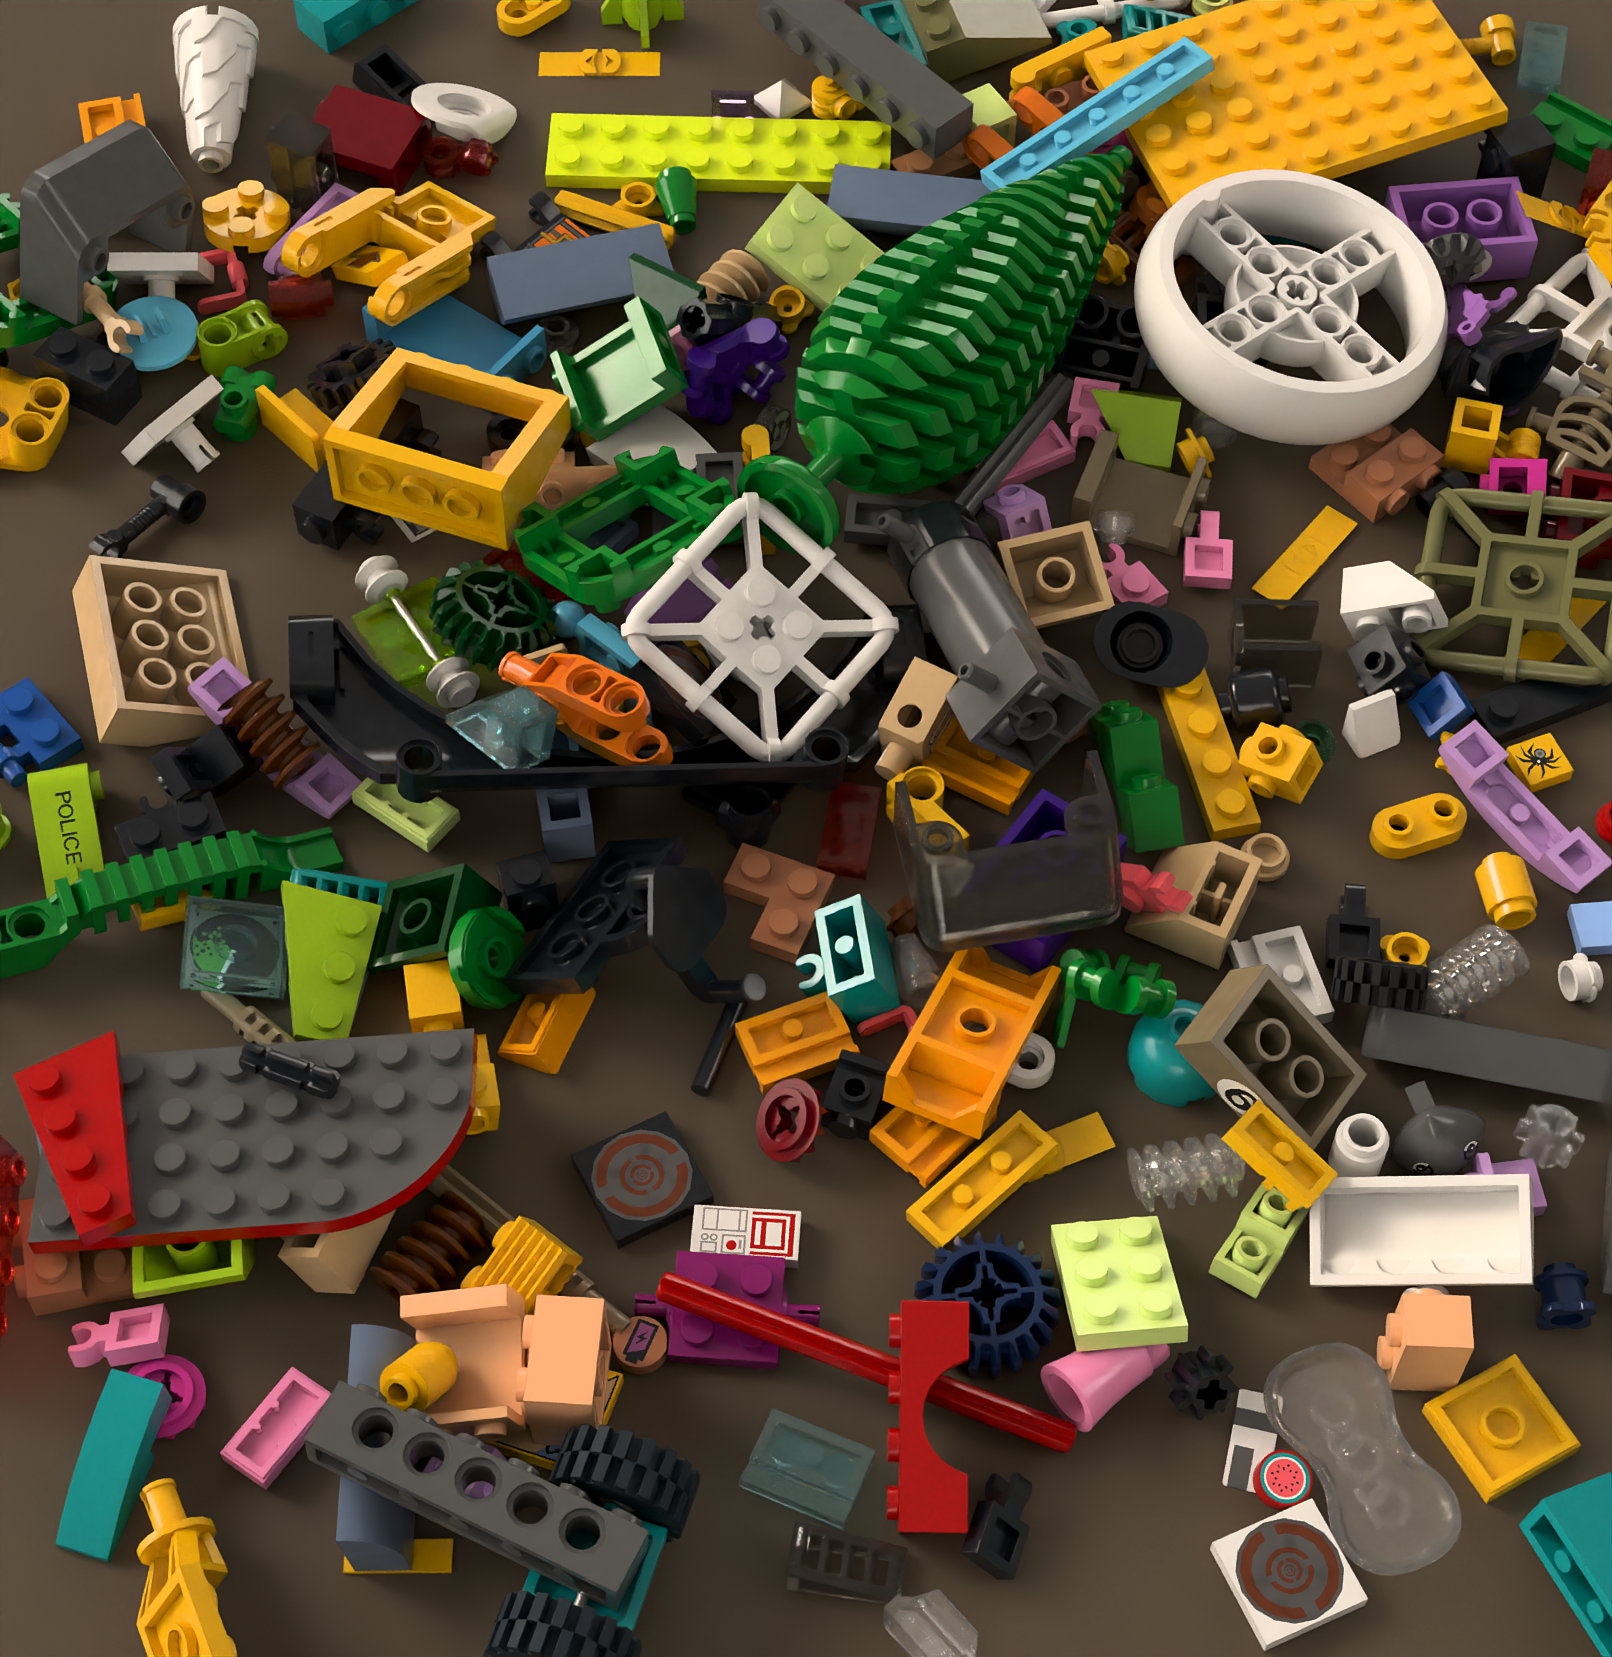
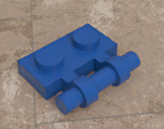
M29 677L0 693V740L10 735L17 743V745L11 748L8 746L4 747L0 742V778H5L12 787H19L25 783L27 773L23 768L32 762L40 771L50 770L85 749L81 737Z

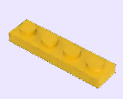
M1205 667L1201 674L1189 684L1176 688L1157 687L1211 841L1259 833L1261 820L1247 786L1245 776L1237 763L1239 760Z

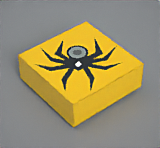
M1551 733L1520 742L1506 749V752L1509 754L1506 759L1515 776L1531 793L1571 780L1574 769Z

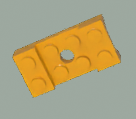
M966 932L888 1070L882 1100L980 1140L1000 1103L1002 1089L1034 1029H1039L1056 997L1062 969L1052 965L1028 976L991 961L977 935ZM968 1022H978L984 1025L987 1030L976 1033L965 1029L962 1025Z

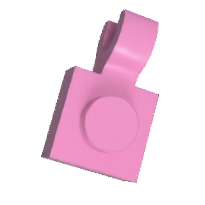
M1201 510L1200 524L1197 527V538L1186 537L1183 562V586L1215 589H1230L1233 540L1219 539V511Z

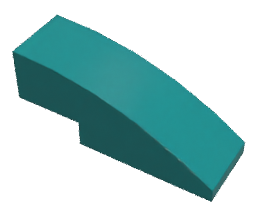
M113 1368L111 1369L84 1438L72 1476L55 1543L57 1547L107 1563L111 1562L155 1459L150 1450L172 1401V1397L164 1384Z

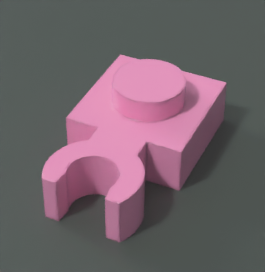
M1075 377L1067 423H1073L1070 429L1069 442L1074 449L1077 447L1079 438L1088 436L1094 439L1096 443L1100 430L1110 429L1090 389L1119 390L1120 383Z
M1116 543L1109 544L1107 557L1112 562H1102L1114 604L1133 601L1160 607L1167 603L1169 591L1140 560L1128 566L1125 563L1124 550Z
M164 1303L111 1312L109 1324L99 1325L88 1321L72 1326V1333L78 1345L69 1346L68 1353L74 1366L88 1367L96 1364L103 1357L107 1358L110 1367L164 1358L170 1324L167 1309Z

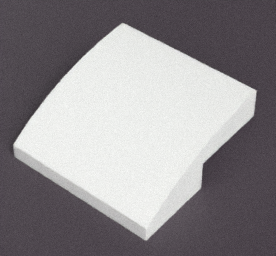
M658 405L602 441H596L586 448L591 464L601 466L615 465L613 457L630 450L632 459L635 460L654 456L659 453V449L662 446H668L675 449L680 465L695 474V454L717 453L689 424L662 405ZM648 503L644 504V505L647 506V507H650V506H651V505L648 504Z

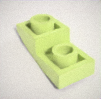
M1262 1182L1241 1212L1236 1227L1214 1257L1208 1273L1256 1299L1308 1214L1309 1208L1306 1209L1302 1206L1294 1212L1289 1211L1284 1207L1289 1200L1274 1187L1267 1191L1263 1187Z

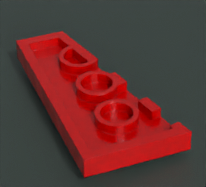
M114 1030L13 1074L84 1248L137 1224L132 1170L127 1151V1141H129L128 1128L124 1118L122 1099L124 1097V1086L119 1067V1058H121L120 1044Z

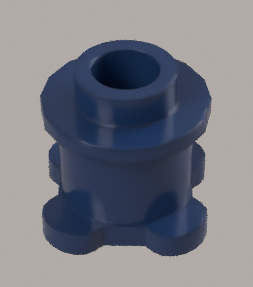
M1558 1262L1545 1266L1543 1273L1534 1278V1288L1541 1292L1543 1304L1541 1307L1542 1315L1536 1318L1539 1329H1583L1592 1324L1591 1316L1597 1314V1308L1594 1302L1586 1300L1584 1287L1589 1283V1278L1584 1270L1576 1269V1266L1569 1262Z

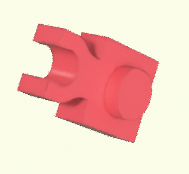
M1113 862L1102 877L1115 890L1114 897L1116 901L1134 913L1148 911L1163 914L1166 909L1182 913L1193 898L1188 891L1178 890L1172 886L1176 878L1170 872L1161 871L1157 875L1152 874L1144 865Z

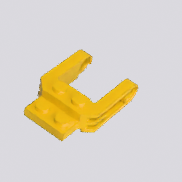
M430 181L423 183L402 196H395V190L391 188H369L294 230L283 245L281 262L287 269L304 278H308L370 242L378 244L379 247L404 251L409 262L396 269L395 274L378 287L374 296H369L367 304L368 313L389 326H396L469 281L470 252L473 245L479 242L484 234L489 231H495L496 217Z

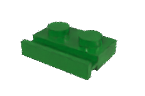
M1551 91L1548 94V98L1544 102L1541 101L1529 114H1535L1556 140L1557 144L1553 156L1588 175H1591L1612 152V121L1554 91Z

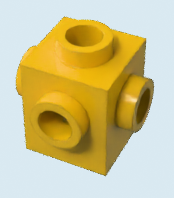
M1263 722L1259 724L1254 735L1248 737L1243 743L1239 753V761L1237 762L1248 781L1247 786L1252 791L1265 798L1271 799L1274 795H1277L1297 804H1301L1324 764L1313 741L1306 739L1301 732L1287 725H1280L1279 728Z

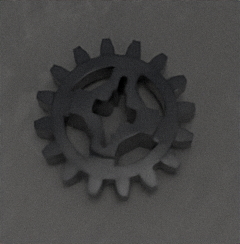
M378 338L371 344H369L368 340H364L360 345H353L352 342L338 347L337 351L330 355L328 359L321 361L316 366L318 371L308 374L309 381L305 383L318 409L325 407L326 411H330L339 405L340 409H345L396 349L392 341L384 342L382 338Z

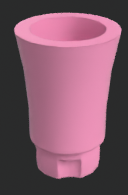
M1167 1344L1081 1352L1076 1350L1065 1357L1044 1365L1041 1369V1381L1049 1400L1058 1413L1066 1421L1074 1423L1077 1426V1430L1089 1432L1117 1402L1152 1376L1153 1370L1162 1365L1170 1356V1348Z

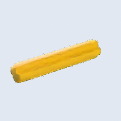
M561 190L554 199L555 205L569 219L608 233L659 223L667 250L673 246L676 231L673 226L566 190Z

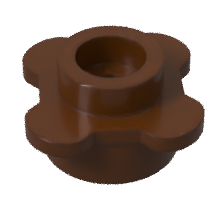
M925 892L915 899L909 893L896 902L887 911L891 917L889 924L886 926L887 933L894 929L904 939L925 924L934 914L925 903L930 894Z

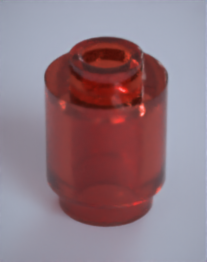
M321 271L308 278L298 274L278 276L277 281H268L272 317L283 316L284 320L327 316V307L335 306L332 280H323Z

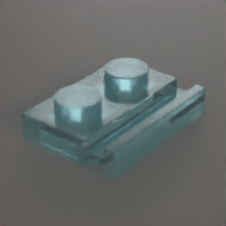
M772 1408L750 1455V1461L745 1471L742 1472L740 1487L844 1530L850 1511L857 1501L875 1460L876 1450Z

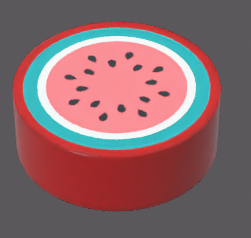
M1289 1450L1271 1452L1257 1464L1253 1473V1487L1258 1498L1265 1505L1276 1510H1286L1300 1504L1307 1498L1312 1488L1313 1478L1309 1465L1300 1455Z

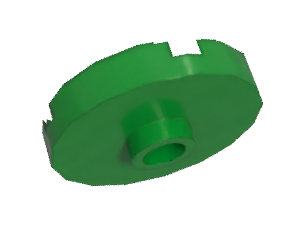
M498 906L469 910L457 921L449 941L448 961L452 980L459 994L471 1006L483 1010L504 1008L509 1003L516 1002L523 996V994L513 995L502 979L526 949L521 935L527 934L522 923L510 911Z

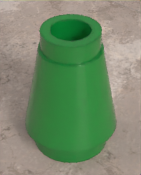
M675 166L667 168L659 173L658 181L655 184V192L669 225L673 226L676 230L675 234L691 233L696 228L697 180L692 176L691 171L685 167Z

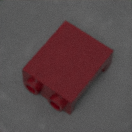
M336 84L327 99H323L319 103L316 115L309 126L301 130L297 140V151L301 156L303 171L313 173L322 160L378 177L380 188H391L395 190V196H400L433 144L431 122L429 118L420 114L412 106Z

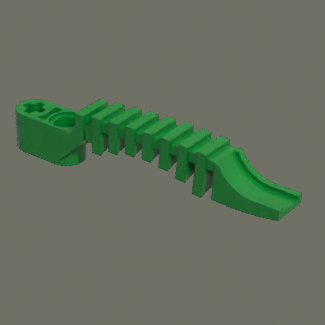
M331 826L286 837L264 835L255 829L245 834H240L239 830L226 832L225 838L216 840L214 835L203 837L201 844L193 846L190 841L178 843L177 850L167 852L166 847L153 850V856L144 859L142 854L129 857V863L120 866L117 861L104 864L105 870L96 873L93 872V869L80 871V878L71 886L67 877L54 880L56 892L51 897L0 910V979L47 966L60 950L81 933V930L93 927L94 934L107 932L105 913L115 910L118 923L131 920L130 905L139 903L142 914L155 911L154 898L163 896L166 907L178 904V891L186 890L189 902L202 900V886L205 884L209 886L212 900L225 898L226 880L229 879L235 900H240L248 896L250 874L259 872L258 889L262 893L281 888L282 880L290 882L292 869H312L330 873L341 870L344 866V860L336 846ZM33 935H36V936H37V937H35V938H28V939L25 938V937L33 936Z

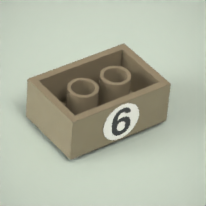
M1268 964L1230 970L1174 1045L1239 1118L1259 1099L1312 1150L1316 1148L1367 1076L1364 1070Z

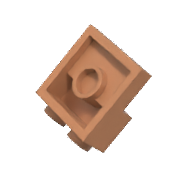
M1388 424L1365 436L1327 445L1311 456L1308 468L1374 524L1388 513L1391 516L1397 514L1405 507L1410 497L1434 484L1433 479L1442 473L1441 466L1445 455L1413 428L1402 434L1391 424Z
M34 1198L19 1201L20 1216L10 1218V1233L14 1249H23L24 1265L14 1266V1282L18 1298H27L35 1316L135 1298L132 1280V1247L34 1254L28 1244Z

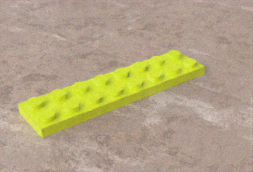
M551 113L545 171L546 187L621 189L622 185H628L633 182H644L650 186H655L660 172L670 167L681 166L689 169L692 176L696 178L697 191L789 193L798 182L812 194H829L835 164L890 170L891 126L884 124L882 121Z

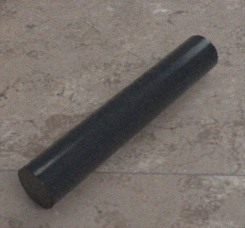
M749 1001L725 1004L692 1082L691 1090L694 1093L705 1097L710 1095L735 1036V1023L741 1022Z

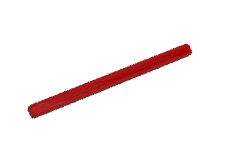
M665 1272L659 1282L656 1298L660 1302L888 1387L889 1370L899 1371L898 1357L672 1272ZM943 1374L930 1387L925 1399L926 1402L1061 1453H1068L1071 1450L1077 1434V1426L1074 1423Z

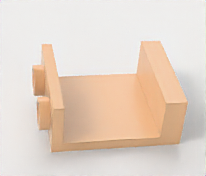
M508 1284L400 1296V1318L416 1329V1345L421 1342H440L447 1345L457 1358L459 1368L453 1387L422 1411L436 1421L438 1424L437 1428L455 1437L459 1433H466L483 1442H494L506 1439L507 1432L526 1430V1421L523 1416L521 1402H516L515 1399L517 1370L519 1367H525V1349L522 1347L525 1298Z

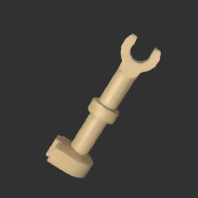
M88 281L85 282L83 310L89 314L93 313L104 325L107 342L112 351L132 354L133 349L128 345L126 335L128 333L142 336L144 333L142 325L138 321L126 319L118 315L106 302L107 295L97 285H91Z

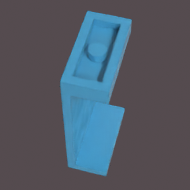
M449 294L396 326H389L368 313L367 304L362 308L366 338L371 342L378 338H382L384 342L391 340L396 348L415 353H425L436 359L457 365H467L472 369L499 377H509L520 383L531 373L538 372L547 359L544 328L536 325L521 338Z

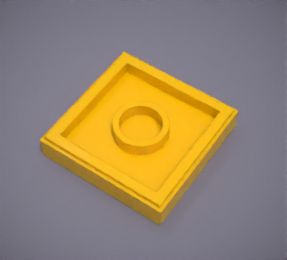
M1516 1354L1425 1403L1422 1409V1413L1486 1504L1572 1456L1581 1447L1580 1442Z

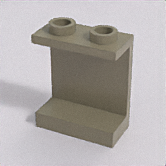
M1101 429L1073 496L1070 525L1090 521L1093 533L1177 557L1183 539L1193 537L1199 517V514L1194 513L1196 505L1204 507L1209 495L1212 480L1204 478L1208 459L1198 457L1191 478H1186L1116 458L1119 434Z

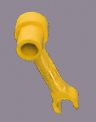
M1497 14L1485 19L1480 25L1481 38L1459 39L1470 55L1490 54L1492 63L1496 66L1509 65L1517 57L1514 45L1516 31L1513 19L1505 14Z

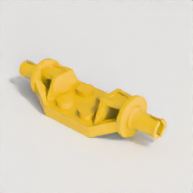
M163 1478L151 1482L142 1489L143 1492H140L139 1495L145 1504L154 1532L149 1534L139 1544L136 1551L141 1563L150 1566L136 1623L147 1656L237 1657L235 1643L226 1634L218 1612V1599L215 1589L227 1575L228 1570L214 1541L217 1533L212 1519L207 1517H186L174 1479Z

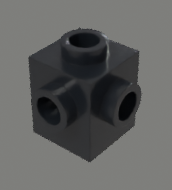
M1386 623L1381 624L1347 650L1359 675L1356 677L1357 685L1366 697L1392 689L1398 706L1412 700L1418 691L1432 680L1424 664L1427 661V656L1420 644L1411 638L1409 634Z

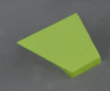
M1090 389L1111 432L1119 434L1117 444L1124 459L1170 473L1182 398L1146 392Z

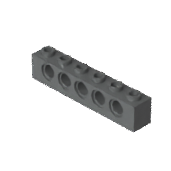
M341 1380L338 1381L304 1438L308 1460L614 1611L618 1609L648 1551L649 1531L642 1528L643 1523L640 1519L619 1508H613L609 1512L591 1503L590 1496L574 1485L561 1483L558 1487L540 1478L539 1472L525 1461L510 1458L507 1462L488 1453L489 1449L483 1442L469 1434L459 1433L455 1437L437 1428L438 1424L436 1421L420 1410L408 1408L404 1412L388 1404L386 1397L382 1393L368 1385L357 1384L355 1388ZM374 1432H385L392 1437L386 1445L379 1448H371L363 1444L364 1439ZM432 1456L443 1462L438 1470L431 1473H421L413 1468L415 1463L423 1457ZM477 1481L487 1482L494 1487L490 1495L479 1499L468 1496L464 1491L470 1484ZM528 1506L538 1507L546 1513V1516L535 1524H525L515 1517L521 1509ZM585 1531L595 1535L598 1542L589 1549L579 1550L572 1547L567 1540L573 1534Z

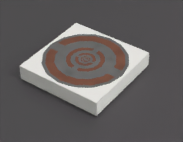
M1312 1498L1216 1540L1211 1544L1210 1551L1264 1651L1365 1606L1368 1600Z

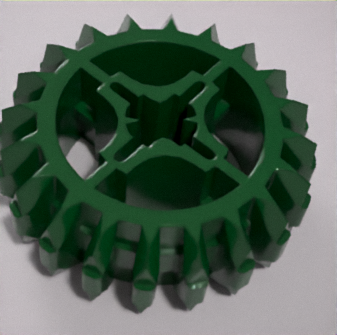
M478 560L473 566L468 562L462 561L458 568L450 567L448 572L441 578L440 583L436 584L431 596L433 599L429 606L428 618L433 621L432 631L442 635L441 645L455 648V657L465 656L469 658L472 666L476 663L486 665L490 672L499 667L503 657L511 651H516L523 656L551 647L556 639L555 633L558 629L555 625L558 614L551 610L555 602L545 598L546 589L533 586L532 577L523 578L516 574L515 568L511 571L503 569L498 562L493 566H487L482 560Z

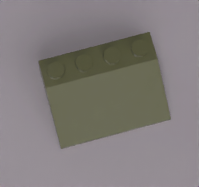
M900 0L929 69L945 82H950L1052 44L1051 35L1034 0Z

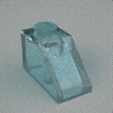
M523 685L482 698L447 714L445 723L504 769L530 768L550 757L558 711Z

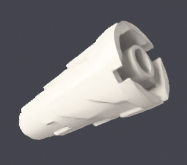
M207 6L192 8L184 12L175 21L172 33L175 74L180 86V106L183 118L185 119L190 156L193 163L202 171L208 173L220 172L232 162L234 141L239 134L242 112H246L249 79H253L256 55L259 48V30L253 21L246 15L223 6H219L218 15L207 14Z

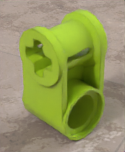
M261 300L247 301L221 315L207 318L198 326L197 339L203 369L209 375L222 377L228 366H237L243 369L263 359L272 358L285 348L288 342V334L283 326L272 321L269 317L270 311Z

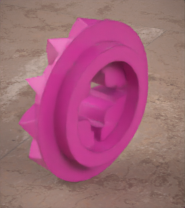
M165 1354L164 1358L139 1362L127 1372L162 1383L166 1388L168 1383H170V1392L173 1398L180 1401H176L175 1404L170 1403L156 1438H168L174 1441L176 1435L186 1428L194 1429L197 1417L202 1410L206 1409L207 1386L201 1372L192 1362L177 1355Z

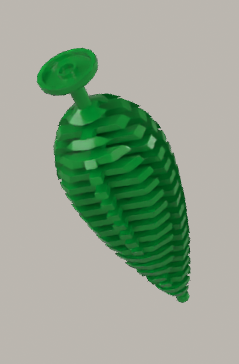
M1115 145L1106 154H1090L1084 157H1076L1058 165L1055 170L1047 169L1037 174L1034 180H1018L1005 186L1010 188H1000L978 198L979 200L926 226L882 254L862 270L832 299L817 319V321L821 322L814 328L810 337L811 346L810 348L806 347L802 355V368L797 367L795 415L796 419L803 420L804 425L797 423L798 431L813 460L806 467L790 458L776 455H764L750 461L737 479L738 498H742L744 492H757L759 498H763L775 505L819 546L825 549L827 546H831L839 534L840 514L833 496L826 488L834 479L857 492L892 496L904 493H920L934 485L937 486L952 480L980 464L1022 418V414L1030 407L1035 398L1032 396L1042 387L1045 381L1043 377L1052 369L1056 362L1054 361V356L1062 352L1065 347L1066 336L1071 335L1075 318H1079L1084 299L1087 300L1091 292L1109 235L1113 229L1115 219L1119 215L1122 202H1119L1124 194V184L1118 182V177L1123 178V173L1132 165V152L1123 145ZM759 519L761 535L774 546L793 555L801 556L767 524Z

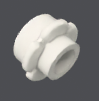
M1576 953L1572 960L1560 963L1558 982L1562 994L1568 1001L1581 1000L1582 1003L1586 1001L1590 1003L1595 1000L1597 991H1600L1603 987V974L1597 962L1588 961V957L1583 953Z

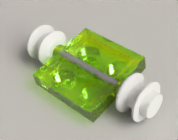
M382 555L367 559L362 563L356 574L355 584L359 590L365 592V599L372 606L351 617L354 629L381 668L407 689L426 680V686L429 691L437 693L436 700L441 707L459 708L470 703L479 688L480 678L475 672L469 671V662L467 661L469 658L465 656L455 657V648L441 645L442 635L432 631L433 621L428 618L429 606L433 599L431 597L436 584L440 583L438 578L433 576L406 589L408 577L405 572L398 570V563L394 557Z

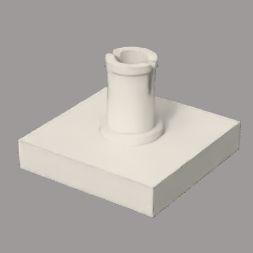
M109 252L107 271L125 284H148V296H165L175 299V284H214V266L198 252Z
M211 374L144 428L121 453L134 466L164 441L167 443L172 441L193 465L197 473L200 472L206 465L218 457L220 453L214 449L193 424L196 420L194 417L224 388Z

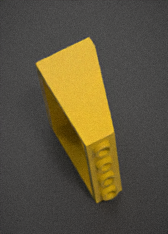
M397 347L331 424L323 438L333 498L337 501L508 551L514 540L512 530L519 529L524 520L522 510L533 503L571 428L569 396L559 394L551 389H541L520 383L509 377H499L478 371L467 365H457L436 359L425 353H415ZM406 387L528 422L491 472L377 439Z

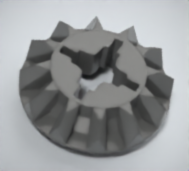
M1449 233L1438 236L1424 244L1425 249L1436 266L1442 284L1447 285L1451 290L1455 283L1460 281L1469 283L1471 274L1482 272V262L1486 259L1483 244L1473 235ZM1449 256H1452L1454 260L1453 265L1446 267Z

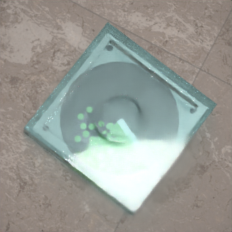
M188 895L185 905L179 989L283 1000L286 991L287 974L284 907Z

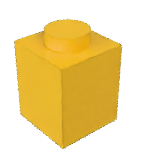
M448 959L403 965L412 1033L465 1029L462 999L452 980Z

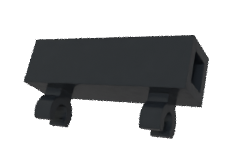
M400 398L377 439L440 457L442 454L441 450L434 448V445L439 440V435L423 428L420 406ZM327 460L292 504L298 534L316 545L323 544L338 551L352 532L369 544H375L384 533V528L376 525L382 517L381 513L334 500Z

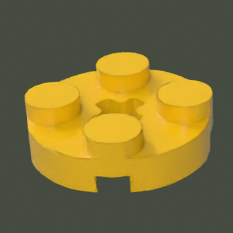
M243 181L237 188L208 197L202 202L205 236L211 244L225 251L234 252V246H248L249 253H260L270 250L289 231L288 227L291 225L288 202L279 194L265 190L263 184L259 181Z

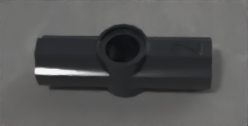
M717 293L716 299L692 298L690 303L680 306L676 322L681 327L682 336L696 342H710L743 327L746 323L757 318H769L777 325L780 332L783 325L776 306L763 301H749L725 293Z

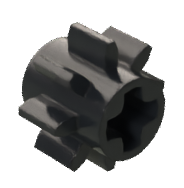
M1201 1345L1198 1352L1191 1351L1185 1354L1179 1352L1177 1354L1178 1359L1172 1367V1372L1165 1373L1164 1376L1174 1388L1168 1397L1180 1411L1188 1407L1198 1420H1202L1205 1413L1224 1412L1231 1393L1238 1391L1236 1384L1228 1377L1234 1369L1233 1365L1223 1354L1215 1357L1205 1345Z

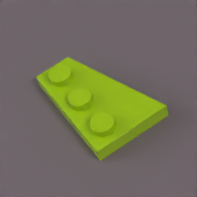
M282 880L281 896L284 907V932L288 955L293 1039L298 1042L348 1038L382 905Z

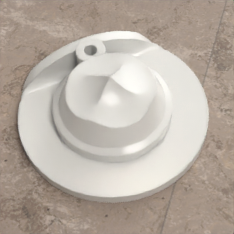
M424 84L415 88L411 96L412 106L423 116L435 121L438 131L464 142L478 140L485 144H493L509 132L517 117L515 107L503 98L478 88L460 84Z

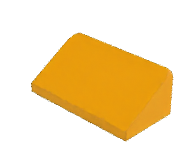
M592 987L584 994H527L497 1054L501 1058L543 1073H558L595 999V989Z

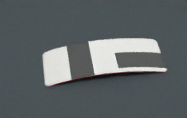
M1246 1389L1239 1390L1222 1480L1224 1486L1256 1493L1253 1487V1473L1257 1464L1275 1450L1283 1402L1282 1398Z

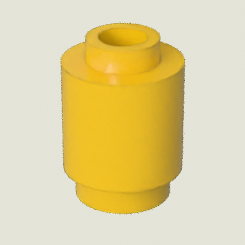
M1497 852L1484 858L1482 864L1475 871V877L1488 918L1495 921L1497 928L1501 930H1515L1530 924L1536 918L1535 908L1538 902L1523 858L1511 855L1508 852Z
M421 1342L383 1370L380 1376V1391L386 1397L388 1404L404 1412L408 1408L424 1411L453 1387L459 1368L457 1358L454 1352L443 1343Z

